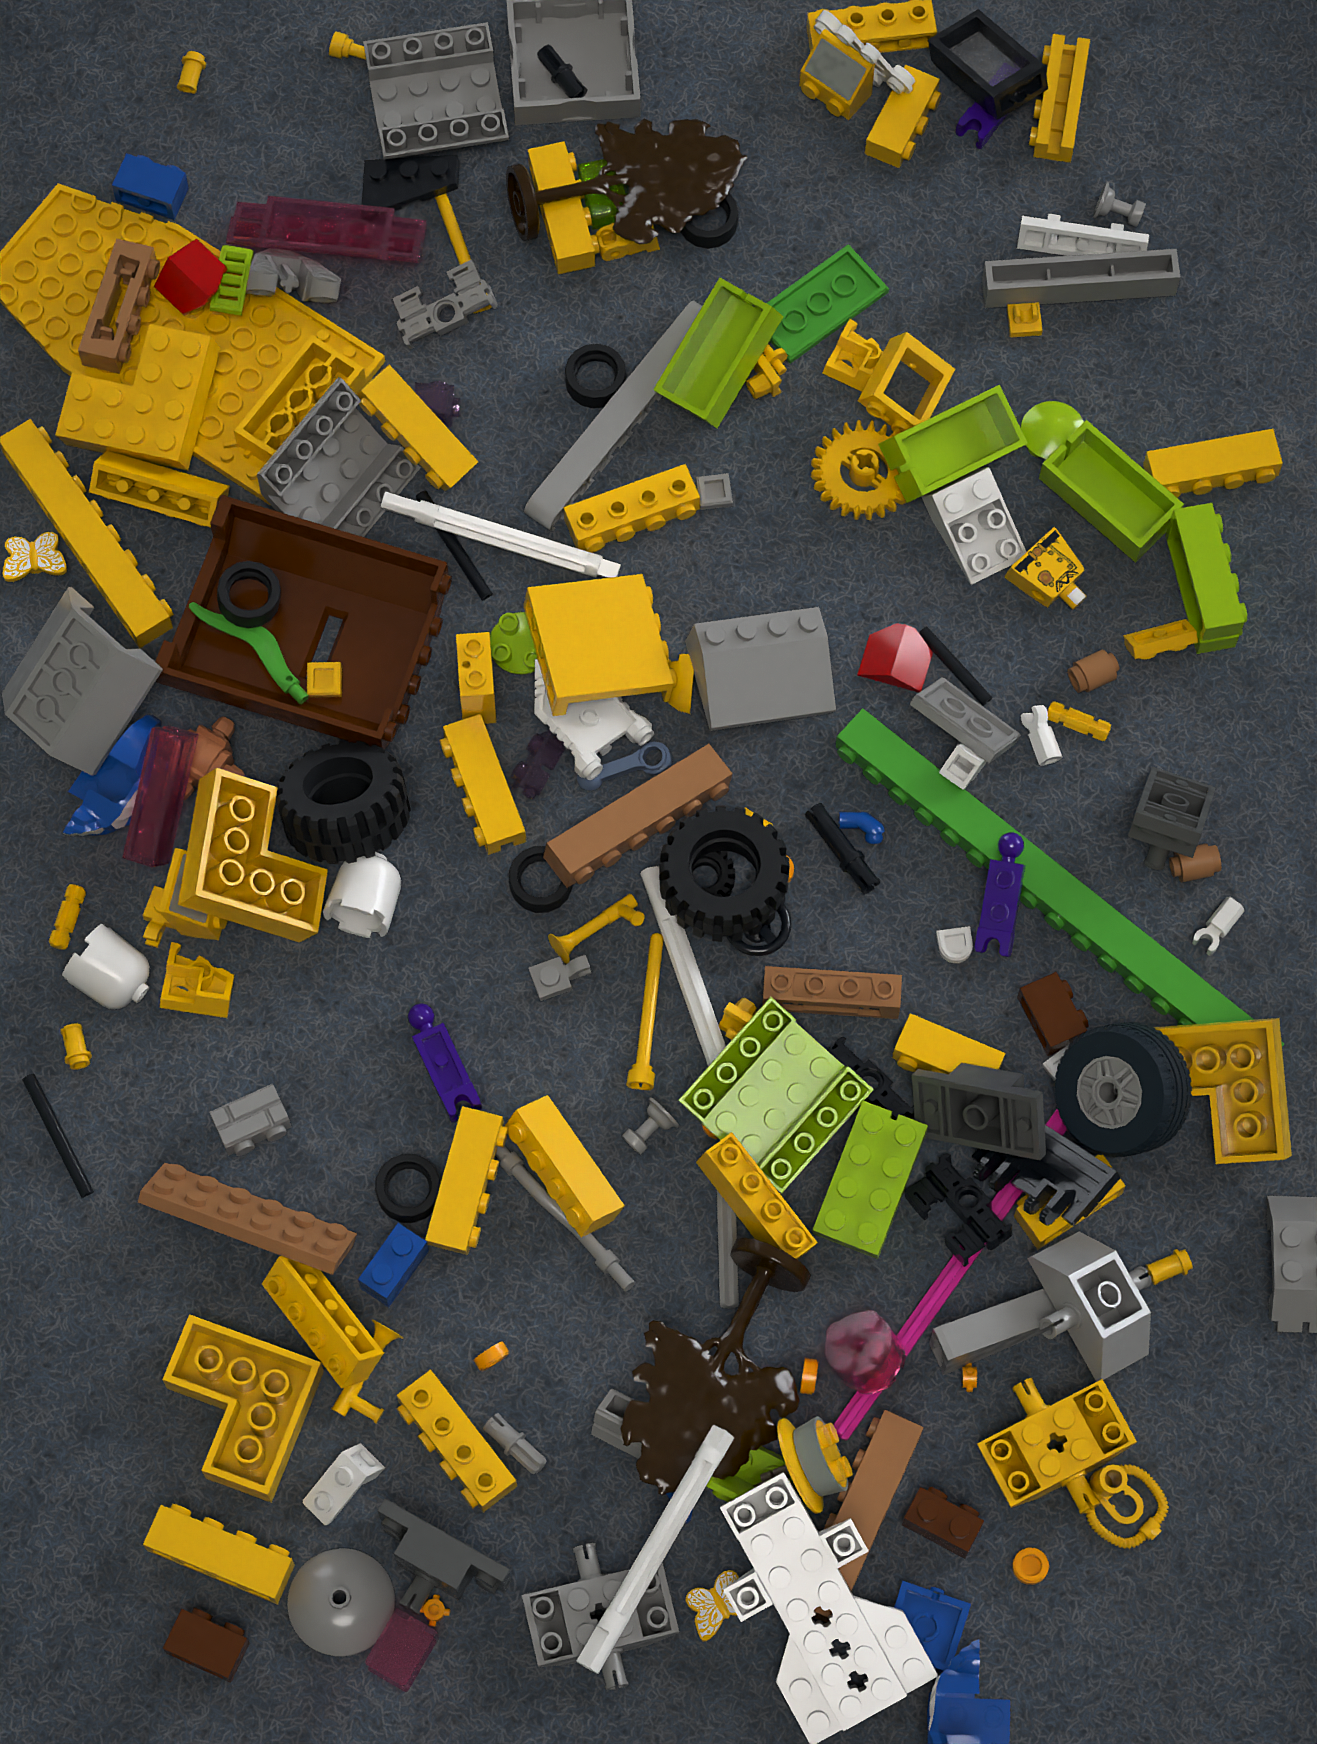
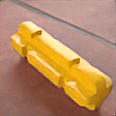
M1056 701L1050 704L1047 711L1048 720L1055 723L1061 721L1063 726L1085 735L1091 733L1093 738L1100 741L1107 739L1111 730L1109 722L1101 719L1095 721V717L1071 707L1067 710L1064 708L1065 705Z
M74 884L67 886L64 895L66 901H62L54 924L56 930H52L49 938L50 946L56 949L65 950L68 947L71 939L69 933H73L81 909L79 908V903H83L86 895L83 887Z

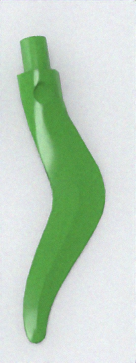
M195 602L189 604L190 610L203 622L250 644L273 680L286 694L289 693L299 704L304 703L309 698L307 692L299 685L300 681L287 667L276 639L267 629L262 626L254 628L239 627L226 620L223 615L209 611Z

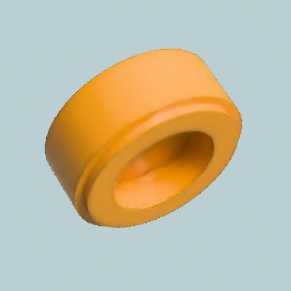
M501 1341L478 1355L473 1361L480 1371H485L507 1357L509 1350L504 1342Z
M805 1358L800 1393L810 1395L814 1393L819 1363L816 1359Z
M1025 1548L1015 1556L1012 1569L1015 1577L1020 1582L1034 1585L1040 1583L1046 1577L1049 1570V1562L1046 1555L1039 1549Z

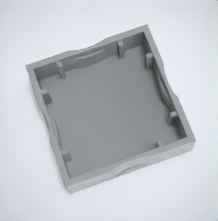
M506 0L515 125L641 117L632 0ZM548 44L551 45L565 64L570 63L572 65V71L588 89L584 97L569 98L557 83L551 81V73L537 56V52Z

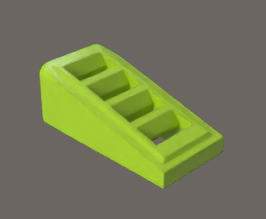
M229 245L222 246L219 260L227 267L226 272L242 274V276L223 274L219 289L211 298L210 311L242 316L247 295L246 287L250 265L254 257L253 250ZM223 284L232 285V286H239L240 288H234V287L223 286ZM220 295L236 297L238 299L237 301L222 299Z

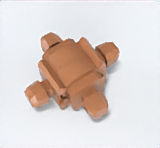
M224 716L219 718L211 727L213 731L203 725H199L196 732L191 729L187 730L184 735L174 729H166L160 741L166 749L172 752L173 766L178 776L171 786V794L181 801L187 799L194 791L193 786L198 788L199 779L215 768L246 777L244 772L234 765L233 752L228 740H230L235 731V724L230 719Z

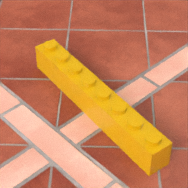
M29 419L0 437L1 451L140 649L173 628L170 617L174 614L165 599L158 600L153 592L156 591V588L146 573L141 576L135 567L138 566V562L129 549L123 551L118 544L121 538L113 525L109 524L106 526L101 519L104 516L96 501L93 499L89 502L83 493L86 492V488L77 475L71 477L66 469L69 468V464L60 451L54 453L49 446L52 440L43 426L37 428L33 421Z

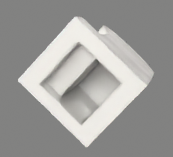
M959 744L939 773L964 790L970 781L975 779L987 761L964 744Z

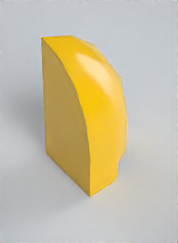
M679 654L678 661L671 662L669 658L667 660L669 668L675 670L677 681L676 687L672 688L668 703L678 711L690 714L694 669L689 654Z

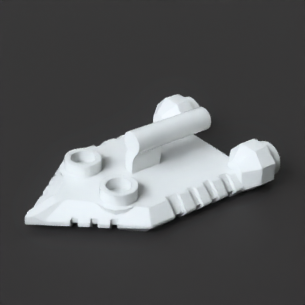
M535 659V680H537L535 681V697L537 698L534 701V714L543 724H547L550 727L549 730L553 734H557L556 737L559 741L564 742L563 745L567 749L572 750L571 753L575 757L574 771L581 778L592 780L600 774L603 766L600 764L601 759L596 753L599 752L602 756L606 755L612 749L610 744L626 734V737L632 743H638L640 746L646 744L653 737L652 724L645 717L636 714L634 710H630V706L626 702H622L621 697L568 703L566 715L553 716L538 660Z

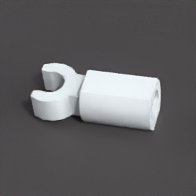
M1045 706L1031 707L1033 713L1021 714V721L1025 728L1030 731L1028 736L1039 765L1045 766L1055 763L1063 757L1052 727L1047 724L1048 712Z
M1226 897L1206 922L1207 928H1201L1195 933L1192 944L1196 945L1202 938L1208 939L1211 945L1206 954L1212 955L1219 945V937H1225L1244 913L1243 906L1233 898Z

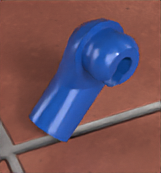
M839 812L840 829H861L863 832H866L865 840L867 843L879 844L882 842V833L885 832L884 826L867 812Z

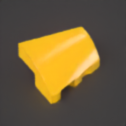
M849 319L824 367L823 374L862 392L883 351L873 338L866 340L854 332L858 324L854 320ZM844 359L851 362L852 367L843 362L842 360Z
M171 942L160 998V1008L227 1018L234 975L223 968L212 966L207 959L200 955L195 961L177 955L181 950V945ZM177 986H183L186 989H188V991L178 988Z

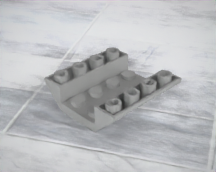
M488 22L363 41L383 159L509 140L504 108L502 109L494 67L493 47Z
M338 377L257 473L261 495L276 511L364 537L386 511L381 508L385 492L399 495L421 467L418 464L414 465L407 459L403 453L404 448L401 445L386 443L356 409L361 399L342 378Z
M68 587L2 692L5 715L51 757L90 775H96L163 669L141 649H125L89 617L94 607L76 590Z

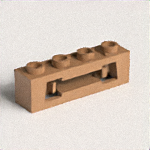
M116 239L78 348L82 365L120 374L123 363H128L131 355L130 342L132 336L138 334L141 325L140 312L142 307H147L150 300L151 291L149 286L151 280L156 279L159 274L160 261L156 259L154 247ZM122 277L123 284L128 285L115 322L117 331L114 337L113 328H109L122 291L119 284Z
M765 966L762 1005L769 997H772L787 1012L898 1019L901 1005L902 975Z

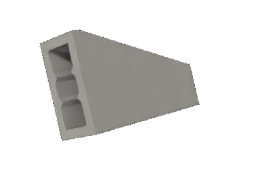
M1043 1288L933 1328L929 1345L943 1375L965 1367L969 1363L979 1361L1050 1330L1052 1325L1040 1330L1039 1322L1043 1317L1056 1312V1309Z

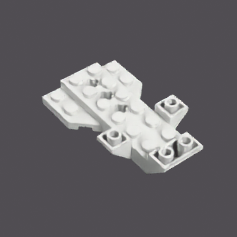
M784 1472L720 1507L734 1535L739 1540L754 1567L723 1590L741 1622L773 1604L789 1631V1636L776 1683L810 1744H817L840 1730L845 1731L905 1698L907 1693L938 1677V1673L903 1610L853 1596L838 1569L869 1551L851 1518L818 1532ZM821 1606L824 1611L828 1609L832 1611V1614L828 1616L829 1622L823 1624L820 1620L815 1622L812 1619L816 1615L814 1609ZM835 1639H839L841 1643L847 1641L850 1644L846 1648L847 1653L843 1656H840L838 1652L832 1654L829 1650L834 1648L832 1641ZM856 1671L859 1675L865 1673L868 1677L863 1680L865 1685L860 1688L856 1685L850 1686L847 1681L851 1680L850 1673Z

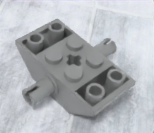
M1080 1231L1028 1258L1030 1265L1056 1309V1312L1040 1320V1330L1052 1325L1050 1330L1042 1334L1048 1339H1053L1068 1330L1096 1382L1108 1378L1149 1355L1151 1312L1139 1292L1149 1287L1152 1282L1151 1275L1141 1280L1139 1279V1276L1149 1272L1146 1268L1138 1266L1128 1273L1116 1250Z
M595 1543L586 1544L589 1559L585 1558L582 1545L573 1548L581 1578L578 1582L522 1595L538 1667L577 1663L578 1657L599 1623L597 1619H591L590 1617L594 1616L598 1609H602L603 1612L606 1611L630 1570L608 1575L602 1574ZM663 1562L602 1667L606 1690H615L613 1674H616L619 1688L629 1685L621 1654L624 1651L648 1646L679 1633Z

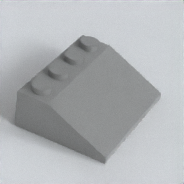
M819 607L696 623L693 625L685 643L694 669L696 683L710 731L817 716L836 711L828 636Z

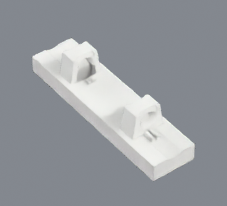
M1048 214L1047 219L1022 216L1017 244L1018 249L1065 256L1147 251L1149 234L1123 231L1124 225L1111 223V228L1108 229L1061 222L1060 215Z

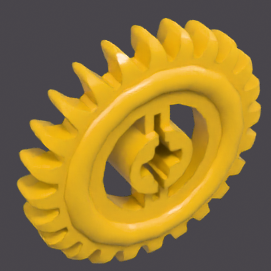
M857 420L855 431H852L848 423L845 422L843 425V435L836 428H833L831 433L833 441L823 436L822 445L824 448L817 446L815 448V455L818 458L811 460L812 467L816 469L811 472V478L817 481L814 484V489L819 492L824 491L821 494L820 500L823 502L832 500L830 503L831 510L841 507V516H846L849 512H853L855 520H858L861 514H865L867 520H872V515L875 512L880 518H884L885 509L890 512H896V503L905 504L904 496L894 478L899 473L897 469L890 470L878 445L897 435V430L890 436H886V424L876 432L873 420L870 421L867 430H863L861 421ZM878 457L886 465L888 471L886 479L878 474L880 462ZM841 465L850 470L849 476L854 484L860 487L872 486L875 490L865 492L849 487L842 479L840 473Z

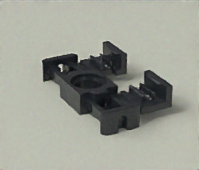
M840 1037L835 1041L832 1048L829 1047L827 1049L840 1063L850 1067L859 1077L870 1076L877 1080L878 1089L872 1091L864 1101L892 1111L893 1120H897L898 1114L905 1115V1117L910 1119L914 1116V1105L910 1107L891 1089L893 1081L869 1059L863 1063L844 1045L845 1037Z
M946 1153L939 1157V1164L935 1165L932 1162L925 1168L926 1177L910 1186L904 1192L907 1201L923 1220L928 1218V1212L931 1210L930 1205L937 1203L938 1200L942 1203L946 1197V1203L964 1224H962L963 1229L957 1234L951 1232L945 1236V1245L965 1267L969 1264L968 1258L983 1249L985 1242L986 1248L993 1250L1012 1236V1224L1010 1223L1007 1226L1003 1224L991 1210L992 1201L971 1177L965 1180L951 1165V1155ZM915 1194H917V1196L923 1201L925 1206L920 1202V1200L915 1196ZM965 1195H973L978 1199V1204L972 1208H965L959 1204V1200ZM954 1238L965 1250L961 1249V1247L954 1241Z

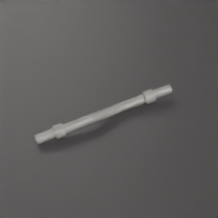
M505 1145L503 1148L498 1147L495 1156L500 1160V1167L509 1176L513 1175L544 1209L573 1233L596 1259L595 1264L604 1274L609 1273L624 1291L630 1290L634 1286L635 1281L619 1265L620 1259L610 1249L606 1250L591 1233L581 1238L575 1228L570 1226L557 1202L549 1196L545 1189L523 1166L524 1161L514 1151L510 1152Z

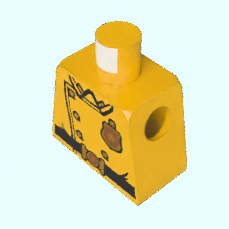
M1055 527L1016 561L1005 575L1009 582L1047 608L1060 597L1074 610L1087 597L1075 584L1085 571L1084 567Z

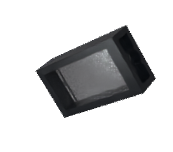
M979 9L928 39L931 61L996 120H999L1048 89L1045 65Z

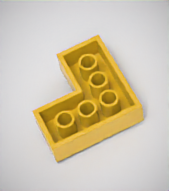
M149 324L133 386L72 373L55 436L69 446L101 453L111 451L145 462L188 471L221 347L208 335Z
M215 768L199 779L178 905L296 942H302L317 934L328 869L268 851L278 787Z
M1279 1018L1153 1027L1174 1042L1175 1047L1177 1046L1179 1049V1053L1183 1055L1184 1061L1187 1063L1186 1067L1190 1072L1192 1096H1210L1216 1164L1285 1160L1292 1156Z
M189 1314L162 1380L169 1390L226 1410L201 1471L208 1480L272 1503L323 1376L324 1369L322 1364L317 1360Z

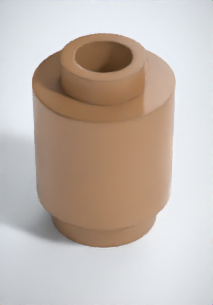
M1102 649L1074 662L1073 667L1069 668L1067 673L1072 686L1078 693L1082 691L1088 693L1116 680L1119 664L1112 653L1108 654Z
M1205 843L1196 847L1193 858L1174 852V857L1169 858V866L1172 876L1179 877L1182 883L1214 876L1215 872L1221 871V858L1216 845L1208 846Z

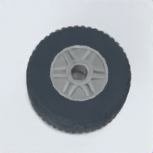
M1133 1022L1100 1026L1081 1034L1079 1038L1073 1040V1043L1063 1053L1064 1056L1060 1059L1057 1067L1058 1071L1055 1075V1102L1060 1118L1067 1127L1066 1129L1085 1148L1107 1157L1133 1156L1160 1148V1146L1165 1145L1172 1137L1176 1136L1178 1130L1182 1128V1124L1186 1120L1185 1116H1188L1191 1106L1192 1086L1190 1085V1072L1186 1067L1187 1063L1184 1061L1183 1055L1179 1053L1178 1047H1175L1174 1042L1169 1040L1166 1035H1163L1161 1031L1155 1030L1151 1026L1148 1027L1145 1024Z

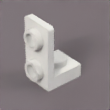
M361 1443L341 1452L303 1499V1504L324 1525H328L336 1518L363 1484L375 1479L385 1467Z

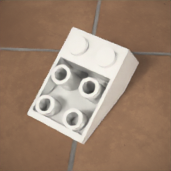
M989 467L978 468L921 496L931 520L971 585L1013 565L1026 553Z

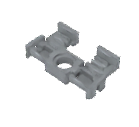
M472 259L447 271L449 279L451 281L454 280L457 286L454 289L455 293L432 304L422 305L420 296L424 295V292L419 286H416L392 298L401 320L397 321V326L404 335L402 338L408 347L414 348L412 342L435 331L442 336L468 323L467 315L488 305H491L494 309L497 308L498 304L490 285L480 278L477 270L478 266ZM447 306L453 307L455 310L453 319L449 322H441L439 317L441 310Z

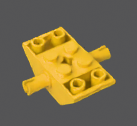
M1032 1378L1024 1380L1025 1383L1023 1385L1021 1382L1018 1383L1012 1390L1016 1393L1027 1414L1025 1419L977 1443L1010 1508L1036 1500L1060 1487H1067L1080 1514L1088 1512L1089 1506L1091 1510L1096 1508L1101 1503L1097 1500L1085 1476L1137 1443L1103 1379L1051 1406L1044 1403ZM1055 1439L1057 1442L1061 1441L1063 1443L1061 1453H1058L1056 1449H1048L1051 1440Z

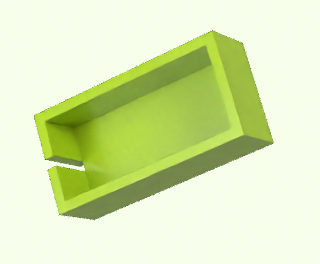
M719 277L653 390L666 400L718 429L784 316L772 306Z
M997 385L878 445L890 470L897 469L899 474L894 476L906 503L1028 444L1001 386Z
M1087 420L1067 438L1065 446L1061 444L1042 463L1039 479L1135 563L1167 532L1173 510L1183 508L1184 503Z
M1212 503L1174 509L1165 535L1188 622L1197 631L1198 643H1194L1197 654L1235 647L1239 636L1242 635L1243 625L1247 622L1245 604L1239 603L1237 592H1239L1238 577L1236 573H1231L1229 566L1231 562L1230 548L1228 543L1223 544L1221 537L1223 532L1222 518L1219 513L1215 514Z
M862 1101L813 1227V1234L878 1259L927 1134L928 1125L898 1114L897 1120H893L892 1111Z

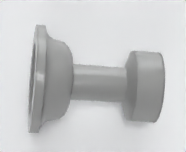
M1106 182L1100 193L1093 218L1106 216L1109 211H1113L1128 217L1127 224L1137 227L1146 203L1136 200L1131 205L1115 199V191L1110 188L1109 182Z
M652 1097L648 1099L647 1114L649 1118L636 1131L628 1128L621 1135L639 1155L648 1148L645 1141L659 1127L664 1130H668L671 1127H679L676 1120Z

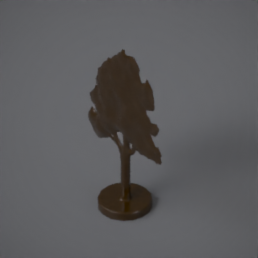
M645 118L634 126L635 134L619 129L620 124L608 121L606 124L598 123L595 126V134L599 137L603 159L607 162V165L599 171L597 177L582 182L534 191L526 168L522 164L511 165L507 167L506 171L508 201L520 238L523 241H529L538 238L539 235L538 205L586 194H602L607 196L618 210L612 227L613 231L629 241L647 244L651 243L659 235L658 231L652 228V224L660 225L667 231L676 234L680 233L686 223L692 220L693 215L702 216L709 210L717 209L720 202L729 195V190L734 187L733 182L748 157L740 153L738 140L726 135L716 138L705 136L706 129L711 127L710 123L707 124L698 119L673 120L669 123V135H662L658 131L652 130V122ZM615 171V175L608 176L607 173ZM627 184L629 186V193L627 195L618 194L610 190L609 186Z
M749 1238L736 1239L730 1256L734 1263L752 1276L753 1279L746 1289L728 1329L719 1338H711L701 1344L697 1342L696 1338L666 1327L662 1321L654 1320L649 1322V1331L644 1332L645 1347H652L655 1366L645 1362L635 1368L632 1374L634 1381L646 1383V1390L650 1395L649 1403L631 1400L627 1404L620 1430L624 1441L623 1445L629 1446L631 1443L641 1442V1456L636 1461L640 1480L657 1486L659 1488L658 1494L661 1496L676 1491L713 1425L726 1430L734 1437L712 1477L725 1480L728 1476H735L740 1467L749 1461L750 1450L757 1451L761 1445L777 1440V1428L770 1417L771 1409H776L779 1416L785 1418L798 1408L800 1399L792 1373L785 1367H764L761 1369L747 1357L743 1349L744 1334L753 1314L759 1306L766 1287L769 1285L784 1291L800 1292L805 1290L811 1277L808 1269L800 1261L768 1243ZM716 1346L717 1350L715 1354L710 1355V1349ZM731 1352L735 1354L739 1364V1373L735 1375L726 1374L724 1371V1364Z

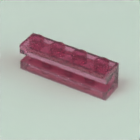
M165 725L163 728L153 727L151 729L122 858L149 867L169 864L199 734L170 725Z

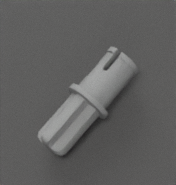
M496 1413L494 1415L495 1419L491 1417L484 1425L483 1430L505 1449V1455L511 1454L531 1474H537L545 1466L546 1458L525 1440L526 1435L523 1432H517L499 1413Z

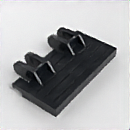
M1046 1125V1155L1041 1160L980 1148L974 1152L972 1158L978 1164L973 1170V1177L981 1182L992 1174L988 1185L995 1192L1002 1190L1011 1181L1012 1186L1029 1196L1023 1204V1210L1028 1214H1036L1049 1200L1039 1214V1221L1046 1226L1055 1222V1219L1060 1215L1063 1220L1075 1226L1082 1216L1086 1218L1120 1179L1116 1170Z

